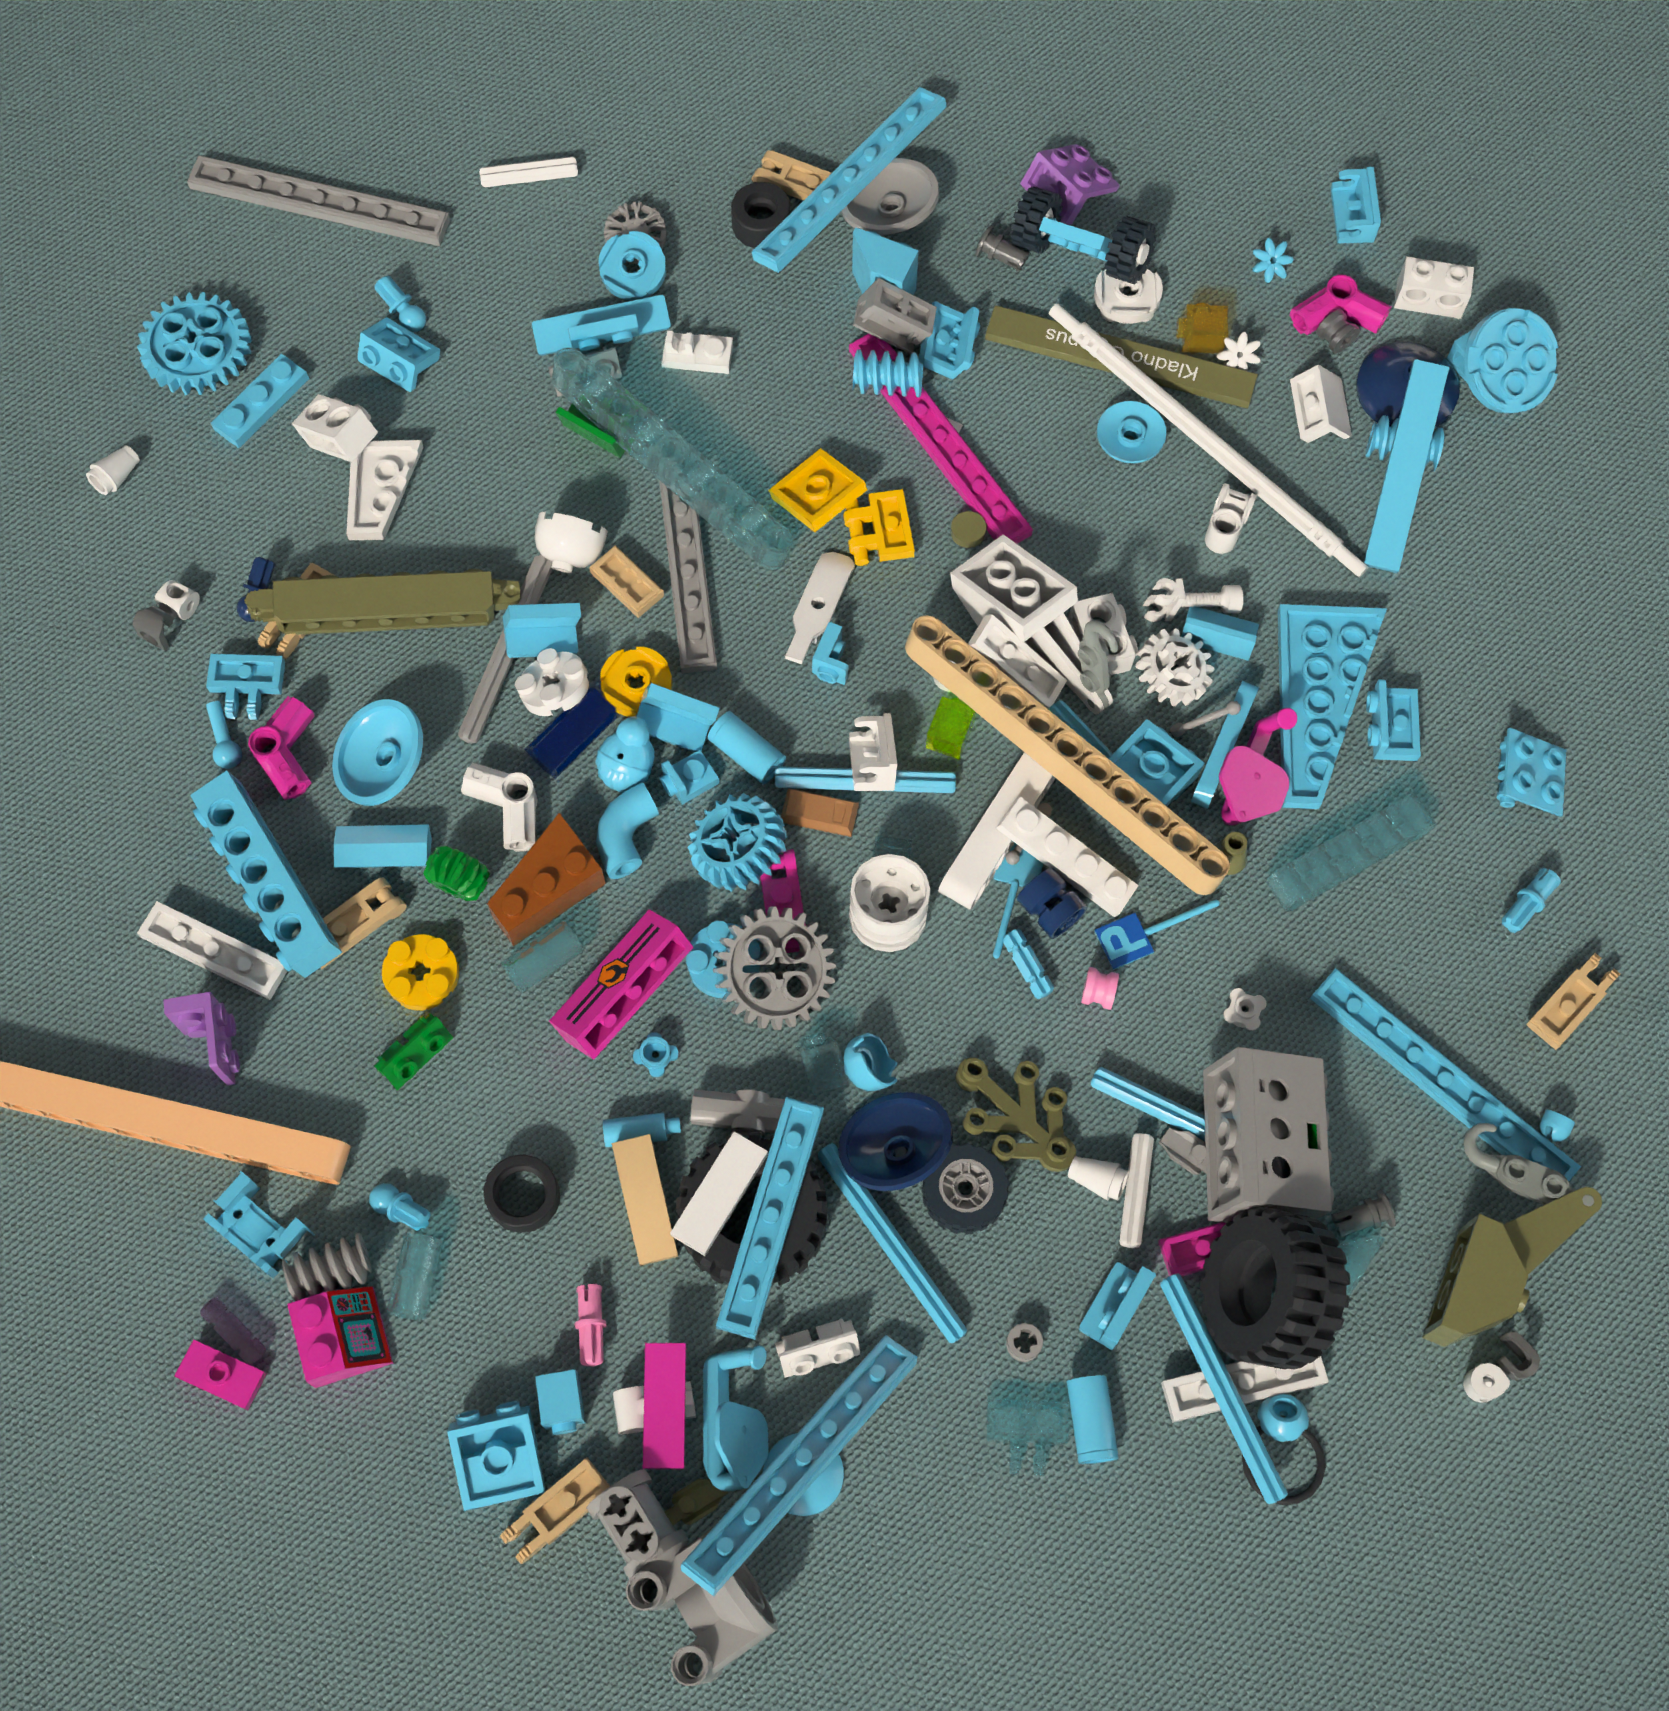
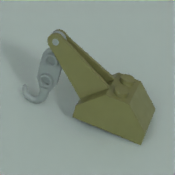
M1478 1123L1469 1128L1463 1143L1465 1154L1472 1163L1486 1170L1506 1190L1544 1206L1505 1224L1478 1214L1459 1229L1422 1338L1443 1347L1495 1327L1506 1319H1511L1517 1312L1521 1313L1526 1306L1530 1293L1529 1290L1525 1289L1528 1275L1591 1216L1598 1212L1602 1206V1198L1597 1190L1591 1187L1575 1190L1570 1187L1566 1177L1555 1170L1518 1155H1489L1482 1152L1476 1144L1478 1135L1485 1131L1495 1132L1497 1130L1495 1125L1489 1123Z

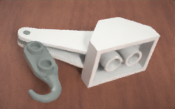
M1005 535L997 538L950 573L952 588L977 626L980 625L984 616L994 615L1017 635L1020 642H1025L1066 678L1065 684L1094 714H1099L1113 703V698L1108 690L1110 686L1109 680H1111L1107 660L1109 650L1105 643L1099 639V634L1107 641L1112 652L1118 651L1117 640L1104 623L1099 620H1091L1085 625L1084 637L1081 642L1079 641L1064 614L1066 610L1078 602L1077 587Z

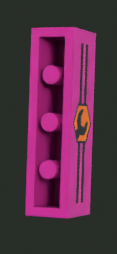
M648 910L549 1022L567 1043L594 1060L694 947L676 924Z

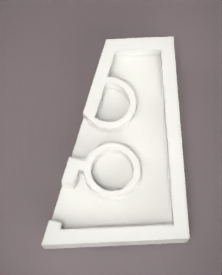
M421 440L370 441L354 461L351 462L347 516V536L349 540L385 539L423 450Z

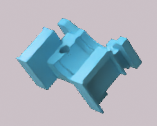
M239 1171L240 1175L217 1200H213L224 1210L222 1215L216 1220L208 1213L203 1220L274 1279L278 1274L273 1268L275 1262L279 1258L284 1259L307 1231L313 1236L315 1234L297 1218L286 1229L279 1225L250 1200L260 1188L242 1171ZM243 1213L242 1217L237 1219L238 1215Z

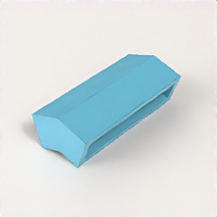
M429 824L336 826L334 867L427 866L425 864L431 854L432 843Z

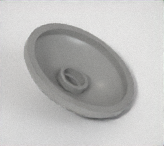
M894 158L841 211L842 215L852 227L873 231L879 235H893L905 232L924 221L936 207L939 199L937 178L927 166L920 162L904 158Z

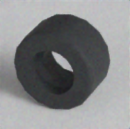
M754 182L745 185L736 192L731 202L732 229L739 241L752 248H756L790 214V201L786 193L777 185L768 182ZM756 212H767L772 214L771 217L766 219H755L750 217L752 214Z

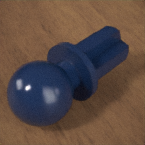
M256 557L248 582L243 584L242 587L248 588V593L254 590L268 589L275 563L262 557ZM246 594L237 602V613L244 621L255 622L254 619H251L250 613L247 611V604L244 602Z

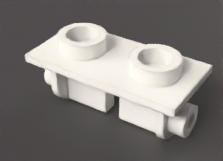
M838 1319L837 1321L817 1326L816 1331L819 1340L816 1341L811 1340L808 1330L781 1337L782 1341L775 1343L784 1377L805 1375L815 1368L831 1363H844L854 1356L861 1355L857 1333L854 1330L852 1321L844 1322L843 1319Z

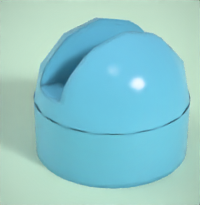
M1546 1110L1540 1122V1131L1546 1139L1552 1137L1553 1142H1560L1566 1140L1570 1135L1575 1122L1560 1113Z

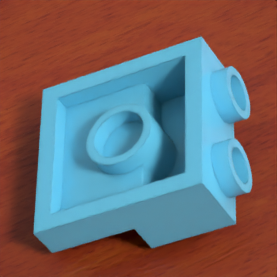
M1148 719L1109 758V760L1166 806L1174 799L1177 800L1197 779L1205 764L1192 750L1183 747L1171 738L1163 728L1154 725Z
M519 1401L506 1402L495 1407L496 1413L480 1416L479 1410H470L456 1415V1422L449 1424L447 1433L464 1511L545 1493L537 1451L538 1443L530 1405L520 1407Z

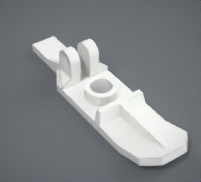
M829 552L822 554L793 615L796 633L785 655V659L803 664L811 644H818L820 636L825 632L828 623L831 621L848 579L855 568V564L849 556ZM819 604L822 605L823 608L816 609L813 607V605Z

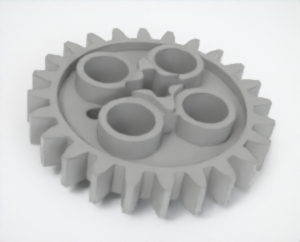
M773 906L768 908L766 917L761 909H755L753 913L754 921L747 915L740 916L742 928L736 925L728 927L733 938H720L719 941L727 949L726 952L714 954L716 958L723 961V966L714 968L713 972L723 974L724 979L715 984V987L727 988L728 993L721 999L722 1002H736L732 1008V1014L738 1015L745 1010L743 1021L750 1024L758 1017V1028L765 1029L769 1020H771L773 1029L781 1030L784 1019L788 1027H796V1015L803 1021L810 1020L807 1009L820 1011L822 1008L816 999L818 997H830V994L823 989L824 984L835 983L833 978L826 975L827 970L836 968V964L826 962V956L832 954L834 949L822 948L821 944L828 936L827 934L815 936L814 932L818 927V923L811 922L805 926V913H799L792 919V908H784L779 917L777 907ZM791 938H794L800 947L799 953L794 959L790 958L785 950L786 943ZM754 939L760 941L763 946V954L758 960L752 959L748 952L749 944ZM774 963H805L807 965V969L804 971L744 973L742 970L746 965H772ZM792 976H796L801 983V990L794 997L787 991V982ZM756 977L763 981L765 987L762 996L759 998L753 997L749 989L750 983Z

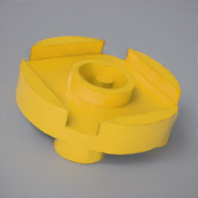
M648 647L616 651L606 660L600 673L601 692L606 703L615 712L627 717H636L644 691L650 683L672 690V675L667 661L657 651ZM639 675L644 677V685L642 687H630V682L628 681L630 677L634 679L638 678Z
M425 934L412 935L403 940L395 941L390 945L382 965V980L389 994L402 1006L417 1011L428 1010L443 1003V999L449 995L450 991H454L459 980V966L454 953L441 938ZM424 964L425 968H431L430 973L424 974L423 980L417 981L416 976L411 974V971L417 965Z

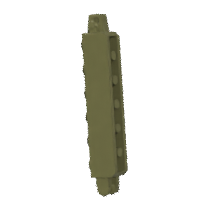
M468 569L463 573H447L435 570L428 574L419 575L397 572L391 576L359 574L351 578L325 575L319 579L306 580L299 577H287L282 581H273V589L250 591V593H247L244 602L247 604V611L250 613L251 619H254L255 622H260L261 620L263 622L276 621L278 629L285 635L294 633L299 635L488 626L494 620V611L507 609L509 605H518L521 597L519 581L492 579L491 571L484 572L480 569Z

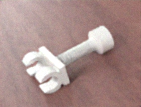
M1163 578L1157 581L1153 590L1165 589L1168 591L1167 594L1151 595L1143 604V606L1154 605L1159 609V612L1147 611L1144 617L1151 622L1160 621L1162 618H1165V621H1172L1180 607L1220 606L1223 613H1240L1243 607V591L1240 585H1224L1219 593H1185L1183 579H1175L1173 581Z

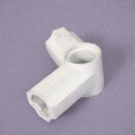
M472 762L467 767L463 777L462 794L503 807L504 848L514 850L515 852L529 851L537 841L536 806L538 800L532 780L524 773L515 772L508 774ZM515 791H527V794L520 799L511 798Z

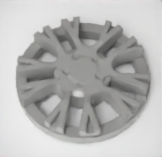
M633 202L630 205L624 203L623 206H618V209L611 216L608 215L605 222L604 238L606 243L616 235L619 237L623 234H629V231H639L649 235L652 231L661 230L660 238L651 237L663 249L667 238V231L663 218L655 208L642 205V202ZM635 212V218L629 219L628 213ZM640 212L648 214L644 219L639 218ZM622 215L626 218L625 222L617 221ZM654 220L657 221V222L652 223V224H650L649 226H647V224L651 223L652 221H654ZM611 227H612V228H617V229H622V230H621V231H619V230H611ZM634 259V261H633L632 263H631V262H628V261H626V263L638 264V263H639V260H638V259Z

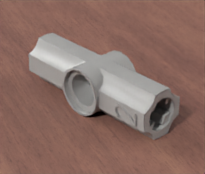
M695 1089L690 1121L693 1125L729 1128L732 1132L740 1135L749 1136V1132H760L761 1136H763L765 1132L775 1133L785 1099L770 1098L768 1094L755 1090H738L736 1094Z

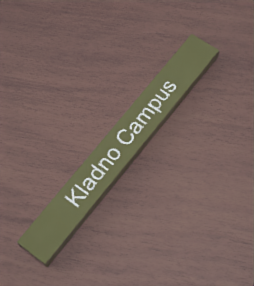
M995 305L986 331L985 340L1113 373L1081 347L1078 342H1075L1071 338L1072 334L1057 321ZM1099 333L1101 337L1106 339L1109 344L1159 386L1248 409L1258 374Z

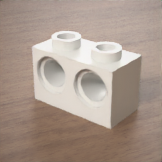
M1406 256L1397 279L1394 308L1461 319L1471 297L1474 267Z
M320 394L313 399L292 423L310 448L349 462H353L378 433L370 422V414L358 404L352 406L344 403L337 397L331 399Z
M1109 593L1081 600L1074 604L1070 609L1068 621L1079 641L1081 642L1084 637L1085 625L1093 620L1092 618L1099 617L1106 621L1104 624L1112 631L1118 644V654H1109L1107 656L1108 670L1111 675L1130 671L1135 656L1138 653L1137 643L1133 635H1128L1125 627V610L1121 604L1117 605L1114 594ZM1099 634V639L1105 643L1107 648H1110L1107 641Z

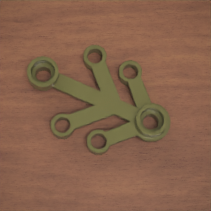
M978 1058L964 1059L955 1074L957 1084L965 1091L973 1092L980 1090L1006 1115H987L980 1108H972L967 1112L963 1120L965 1130L973 1135L981 1134L983 1131L1026 1134L1034 1143H1016L1011 1136L1000 1135L995 1139L991 1147V1153L998 1157V1161L1002 1162L1009 1161L1011 1158L1039 1160L1042 1166L1049 1171L1060 1172L1067 1170L1076 1156V1149L1073 1142L1064 1136L1062 1109L1067 1103L1066 1093L1058 1087H1052L1044 1094L1042 1106L1047 1111L1046 1131L1036 1122L1034 1083L1039 1076V1069L1036 1064L1031 1061H1023L1014 1072V1079L1018 1084V1105L988 1076V1068L982 1060ZM968 1067L976 1069L980 1074H970ZM1021 1070L1029 1071L1032 1074V1078H1025L1021 1074ZM1054 1096L1058 1098L1060 1104H1052L1048 1097ZM970 1118H979L982 1125L976 1126L972 1124ZM998 1144L1007 1145L1010 1152L1004 1153L1000 1151ZM1052 1147L1061 1149L1063 1155H1056L1052 1151Z

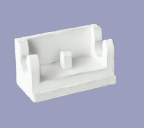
M884 713L883 716H861L854 720L856 727L867 726L871 729L867 732L856 731L849 733L854 791H894L897 758L891 713Z

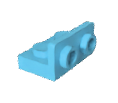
M386 317L361 332L357 359L360 363L411 392L416 388L418 374L439 361L440 349Z
M1120 1262L1115 1263L1081 1322L1079 1331L1108 1349L1113 1350L1150 1287L1156 1273L1144 1266L1137 1273Z

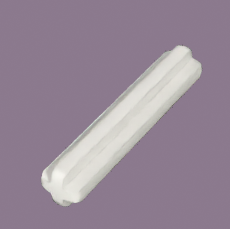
M573 156L480 168V179L483 187L575 177L578 175L577 161Z
M1135 1133L1131 1143L1129 1175L1126 1184L1119 1241L1121 1246L1127 1248H1139L1142 1243L1154 1143L1153 1136L1143 1133Z

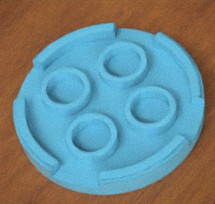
M1507 308L1492 312L1476 325L1466 344L1464 370L1468 385L1480 403L1495 412L1518 413L1536 407L1547 397L1557 378L1555 370L1556 348H1558V344L1552 329L1535 312L1518 308Z

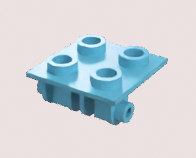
M1507 728V736L1500 743L1501 762L1498 768L1501 772L1498 773V779L1503 781L1499 783V792L1497 793L1500 806L1511 808L1515 806L1516 801L1556 816H1563L1566 749L1513 728Z

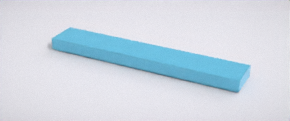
M1416 359L1412 363L1363 561L1368 567L1393 573L1399 572L1449 371L1448 366Z
M789 1097L785 1098L717 1320V1329L756 1340L824 1113V1107Z

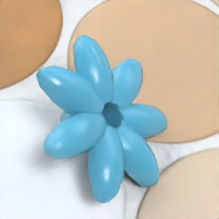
M1267 238L1265 241L1266 251L1261 249L1253 250V254L1262 261L1257 263L1252 270L1255 273L1265 270L1264 278L1266 283L1271 282L1274 272L1280 278H1286L1287 274L1282 265H1287L1294 261L1293 257L1283 255L1287 242H1281L1275 248L1272 239Z

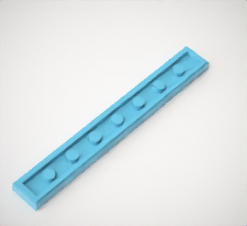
M919 87L751 252L753 260L779 273L947 107L945 98Z
M1335 968L1311 996L1310 999L1468 1128L1478 1123L1495 1125L1497 1127L1495 1132L1485 1131L1478 1136L1501 1155H1518L1563 1174L1568 1182L1580 1169L1581 1166L1338 969Z
M885 1335L681 1563V1571L712 1596H715L913 1369L918 1357Z

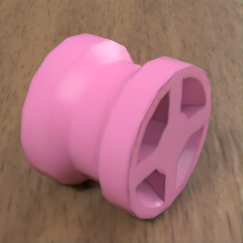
M1089 967L1081 1003L1089 1005L1095 1002L1101 1004L1104 1009L1111 1010L1118 985L1119 973L1110 972L1109 974H1103L1097 968Z

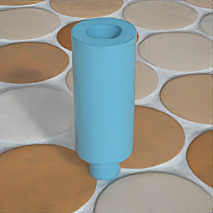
M665 1113L603 1119L605 1147H612L614 1142L650 1134L652 1142L667 1141V1134L681 1133L680 1117L666 1119Z

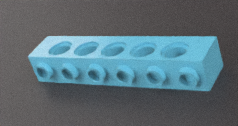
M226 770L192 793L190 796L197 807L193 810L195 817L205 829L209 827L213 836L209 838L210 843L220 856H226L230 863L226 866L228 874L236 884H242L246 893L242 897L253 913L258 912L263 921L259 923V927L270 942H276L280 949L276 956L288 972L293 969L306 978L343 953L243 784ZM233 815L232 819L225 824L228 817ZM250 842L248 848L242 851L244 845ZM267 870L265 876L258 880L260 874ZM284 898L282 905L275 909L276 903ZM301 927L300 933L291 939L293 932Z

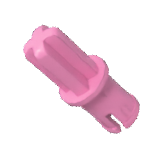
M588 1284V1289H585V1285L577 1287L579 1321L575 1322V1328L579 1330L580 1363L583 1366L590 1367L598 1366L604 1361L603 1328L607 1326L606 1320L602 1319V1286L598 1284Z

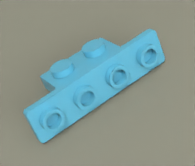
M663 295L532 322L537 351L540 356L577 348L580 351L598 348L601 343L613 341L614 344L625 343L633 340L635 336L668 330L671 327Z

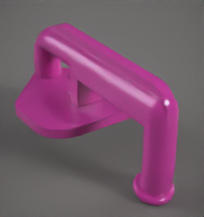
M1283 708L1258 720L1247 746H1237L1227 753L1219 772V780L1226 797L1221 810V818L1226 825H1238L1281 809L1289 789V778L1283 768L1263 755L1273 731L1280 728L1288 730L1296 725L1298 719L1293 709Z

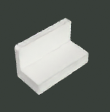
M1317 365L1290 379L1300 439L1309 443L1329 432H1333L1343 439L1352 436L1343 384L1340 377Z

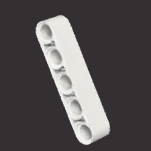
M1025 752L949 868L938 889V892L969 910H972L995 875V871L998 870L1006 854L1014 844L1011 839L996 829L1019 797H1022L1037 809L1055 780L1051 773Z

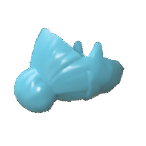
M632 716L621 721L617 730L605 739L597 751L595 763L598 769V777L607 787L621 794L642 782L649 781L655 751L649 741V729L642 718ZM622 753L624 757L620 760L618 756Z

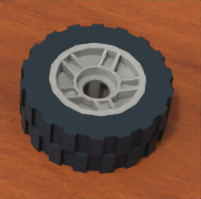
M968 1143L962 1146H958V1144L952 1145L940 1167L923 1180V1203L929 1210V1216L932 1220L935 1219L940 1227L950 1229L952 1233L956 1234L963 1232L967 1235L973 1234L974 1231L980 1230L981 1232L987 1229L989 1224H994L998 1220L1007 1202L1009 1179L1006 1178V1170L1003 1164L1001 1165L998 1162V1157L993 1153L987 1152L984 1147H975ZM970 1182L972 1184V1193L962 1195L958 1190V1185H966Z

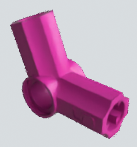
M1336 275L1328 281L1327 287L1292 308L1290 317L1294 328L1300 334L1309 335L1317 330L1320 323L1327 316L1341 309L1346 313L1348 320L1376 334L1383 326L1392 306L1357 289L1356 282L1350 276Z
M289 696L286 697L266 725L255 729L248 739L249 748L256 761L263 768L284 800L299 797L312 784L289 749L315 715L303 702ZM270 744L276 745L272 751L262 753L266 746Z

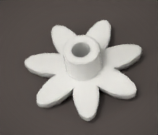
M1246 332L1240 334L1237 343L1233 339L1226 337L1224 342L1229 350L1218 353L1217 358L1229 360L1226 366L1232 368L1238 366V369L1248 371L1247 362L1259 363L1261 361L1256 354L1252 353L1260 346V341H1252L1247 344Z

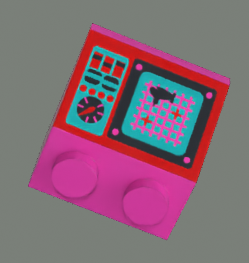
M373 1286L326 1291L287 1304L305 1380L313 1387L318 1388L393 1364Z

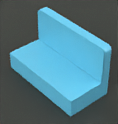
M580 603L509 605L502 618L506 652L509 658L537 657L540 652L549 648L555 649L557 652H570L575 655L578 653L576 624L581 618Z
M1189 607L1181 637H1184L1189 632L1192 634V643L1196 644L1202 641L1203 645L1201 648L1249 661L1257 639L1256 634L1259 624L1200 607Z
M650 683L644 691L636 717H640L646 722L649 736L696 752L702 750L709 727L716 721L720 708Z

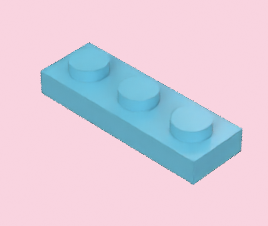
M281 353L211 422L214 431L237 448H240L309 380L307 372Z

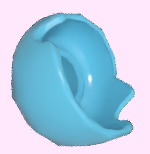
M865 1033L853 1038L848 1043L844 1052V1071L852 1084L868 1092L887 1088L898 1081L895 1077H891L897 1062L888 1057L887 1047L879 1036Z

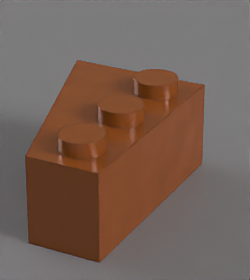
M558 813L488 901L487 905L494 921L511 944L515 946L606 883L602 868L562 815Z

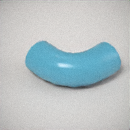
M643 782L626 790L610 802L599 820L596 845L601 863L611 879L623 878L641 866L642 859L634 846L633 834L641 824L659 815L658 809Z

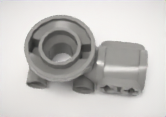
M646 1469L638 1470L604 1490L586 1508L593 1520H601L627 1563L623 1570L629 1578L626 1586L628 1602L640 1611L667 1610L676 1603L686 1623L697 1636L695 1641L680 1648L673 1655L671 1660L673 1677L678 1683L685 1686L713 1682L722 1674L725 1666L778 1630L776 1617L763 1591L745 1563L737 1569L715 1596H712L681 1571V1563L712 1529L688 1545L689 1539L683 1529L675 1530L649 1488L652 1479ZM652 1533V1539L649 1540L648 1535ZM645 1546H648L649 1548L647 1552L644 1551L646 1549ZM653 1582L656 1583L658 1588L657 1596L654 1600L651 1599L649 1589ZM697 1654L703 1662V1669L700 1675L696 1673L693 1667V1660Z

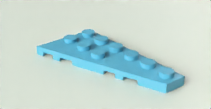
M1279 605L1277 611L1280 710L1291 708L1296 712L1298 719L1293 728L1288 730L1280 728L1281 768L1284 769L1289 778V789L1282 808H1320L1387 608Z

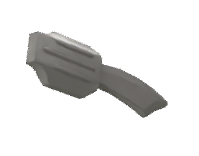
M1169 1128L1159 1141V1144L1168 1153L1169 1158L1193 1175H1199L1202 1171L1206 1173V1143L1189 1131H1176Z

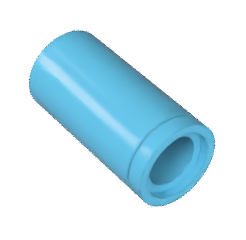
M731 711L723 714L709 731L708 740L762 784L772 780L775 776L776 768L783 766L786 756Z
M1086 1376L1068 1380L1067 1388L1078 1463L1094 1464L1119 1459L1107 1376Z

